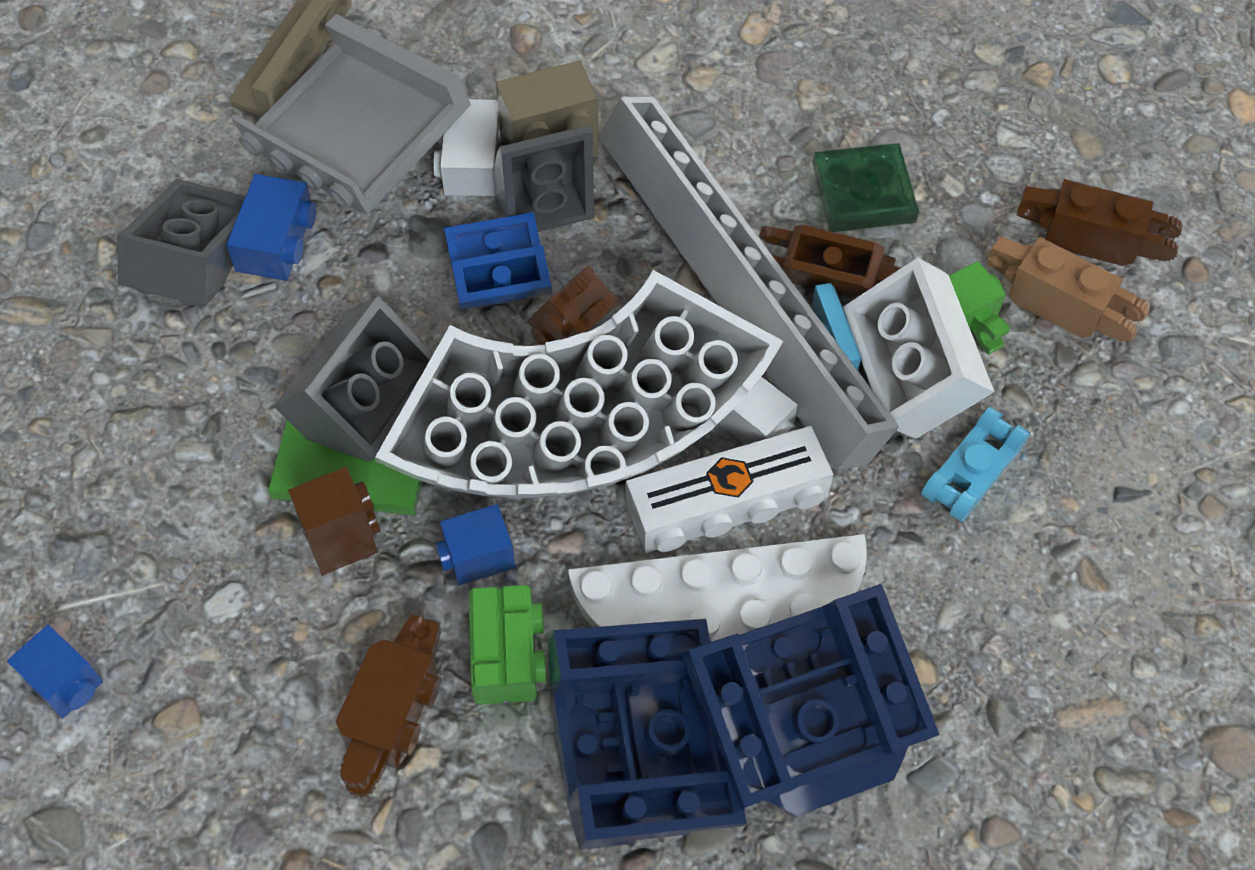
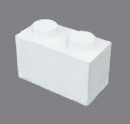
M469 99L470 107L438 140V143L443 144L442 151L434 152V176L442 177L444 195L495 196L493 167L498 148L501 144L498 100Z

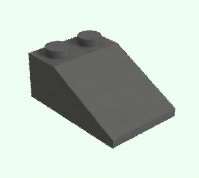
M590 125L498 148L493 167L495 199L502 218L534 212L538 232L594 218L593 131Z
M176 179L117 236L118 285L136 289L143 294H157L176 299L186 305L205 307L224 286L232 269L233 263L226 244L246 196Z

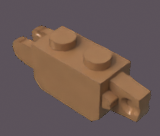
M1000 236L992 247L987 259V265L1003 274L1004 278L1012 283L1009 296L1016 305L1080 338L1091 337L1095 330L1110 338L1113 337L1125 343L1127 341L1130 342L1138 329L1133 322L1137 321L1139 323V321H1143L1150 312L1149 304H1146L1145 300L1120 287L1123 281L1122 278L1041 237L1037 239L1033 246H1029Z

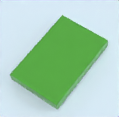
M288 420L286 421L268 489L271 499L292 501L288 489L347 467L354 484L361 481L364 482L374 505L373 511L415 516L422 481L376 462L375 458L367 462L309 441Z

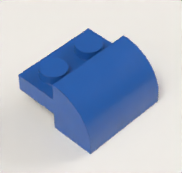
M534 212L444 228L460 311L552 294L551 280L543 245L540 243Z

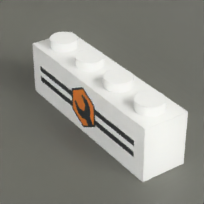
M808 426L627 480L626 506L644 553L655 550L668 552L681 547L687 540L704 535L709 538L718 537L727 533L733 526L749 521L763 523L773 519L779 512L795 507L799 509L812 508L828 497L834 474L812 426Z

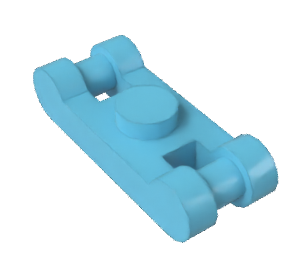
M991 406L987 408L975 427L939 471L932 475L921 492V496L930 502L935 503L939 501L951 509L949 515L961 523L966 520L1002 475L1031 435V432L1022 426L1017 425L1014 428L1002 420L1003 414ZM990 435L1004 443L999 450L985 442ZM954 482L965 491L960 493L951 487L950 484Z

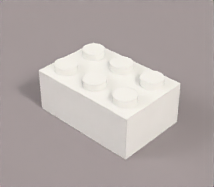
M917 257L843 307L871 389L898 424L899 428L896 431L917 439L994 393L950 277L940 269Z

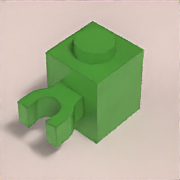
M976 261L949 277L971 333L975 334L980 346L990 355L1003 348L1005 342L1001 337L1008 334L1010 330L1006 322L998 316L1006 293L999 279L995 275L989 274L980 262Z

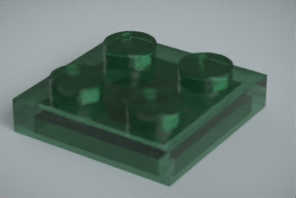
M900 143L814 152L812 164L829 231L841 232L917 223L919 209Z

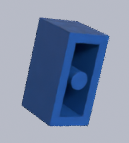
M254 174L226 244L235 272L288 280L293 264H299L302 258L303 237L306 229H311L316 219V204L311 202L306 182Z

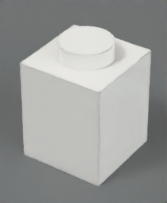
M761 376L742 401L719 424L745 445L796 430L797 427L794 425L798 404Z

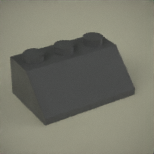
M377 295L348 310L273 407L307 440L367 462L372 461L434 353Z

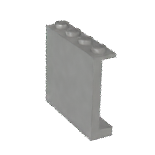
M335 14L325 24L334 42L327 52L255 124L238 115H235L232 121L241 133L239 137L240 143L252 155L256 157L260 154L266 156L283 173L287 174L289 171H292L303 182H306L307 186L311 189L318 191L321 188L328 192L340 206L346 209L352 206L368 215L470 107L471 103L457 74Z

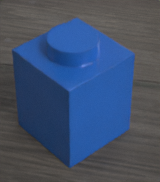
M498 504L440 521L443 540L435 542V546L443 571L453 569L458 586L515 568L513 546Z
M49 624L7 660L8 664L20 678L62 719L72 710L80 709L86 705L93 697L96 688L103 683L89 662Z

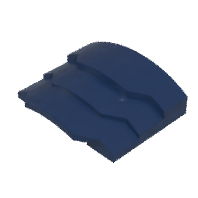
M882 583L835 599L822 607L741 635L738 633L690 649L682 654L698 702L704 706L721 756L725 758L742 808L766 801L793 817H799L839 800L893 781L909 746L940 735Z
M706 619L553 630L548 642L555 736L567 806L579 850L634 844L636 840L688 835L696 831L741 827L747 824L745 810L741 806L725 758L721 756L704 706L698 702L682 657L684 652L711 642Z

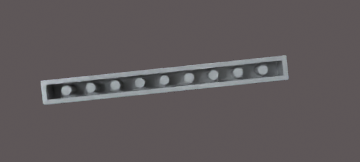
M620 97L599 135L600 140L611 154L612 159L622 169L635 191L642 197L654 214L655 219L664 228L676 245L679 253L686 259L698 276L701 284L708 290L718 306L783 341L765 372L778 390L798 404L796 411L798 420L805 427L812 426L826 459L832 464L834 469L839 471L869 464L899 428L898 424L654 97Z

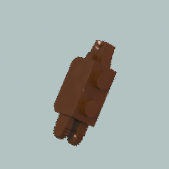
M1068 179L1063 180L1060 189H1042L1026 186L1017 211V216L1038 223L1040 226L1048 229L1045 240L1071 253L1120 266L1134 263L1137 256L1152 260L1158 259L1164 262L1171 259L1174 260L1177 257L1179 247L1177 242H1174V239L1179 238L1183 228L1182 220H1178V217L1175 218L1173 215L1168 216V214L1152 210L1153 201Z
M797 225L794 231L773 226H762L759 238L766 243L788 248L785 258L772 256L793 284L815 289L817 285L831 283L832 286L834 285L837 295L856 299L901 269V267L894 266L896 258L885 255V247L876 242L806 225Z
M589 265L549 298L526 321L532 327L531 334L539 345H545L547 342L566 339L583 332H588L621 302L600 281Z
M411 614L394 642L383 639L370 645L336 719V724L347 747L343 757L344 763L340 764L342 768L339 772L350 796L354 795V798L360 797V799L363 797L368 798V795L373 794V790L376 789L375 785L380 782L386 766L398 769L404 753L410 755L415 749L421 731V725L417 723L424 706L431 707L441 685V677L437 674L434 662L441 635L439 623Z

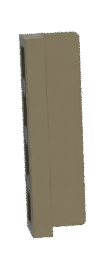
M297 0L229 98L231 106L262 117L311 68L331 38L325 24L335 14L345 17L352 6L351 0Z

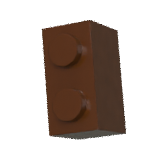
M347 467L288 489L304 535L322 576L378 553L373 535L381 532L373 512V502L363 481L356 484L353 483Z

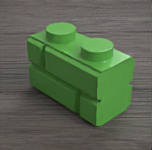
M527 585L503 586L501 589L496 587L472 588L469 591L471 688L474 703L482 705L503 703L504 701L510 703L534 701L537 699L536 683L546 682L545 650L535 651L534 634H544L542 603H532L531 587Z

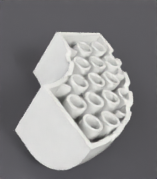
M654 270L631 301L601 326L587 333L583 332L566 339L547 342L545 345L513 346V343L484 339L450 325L375 456V461L419 481L453 491L488 497L539 498L570 495L605 487L655 467L679 454L710 432L753 388L765 373L783 341Z

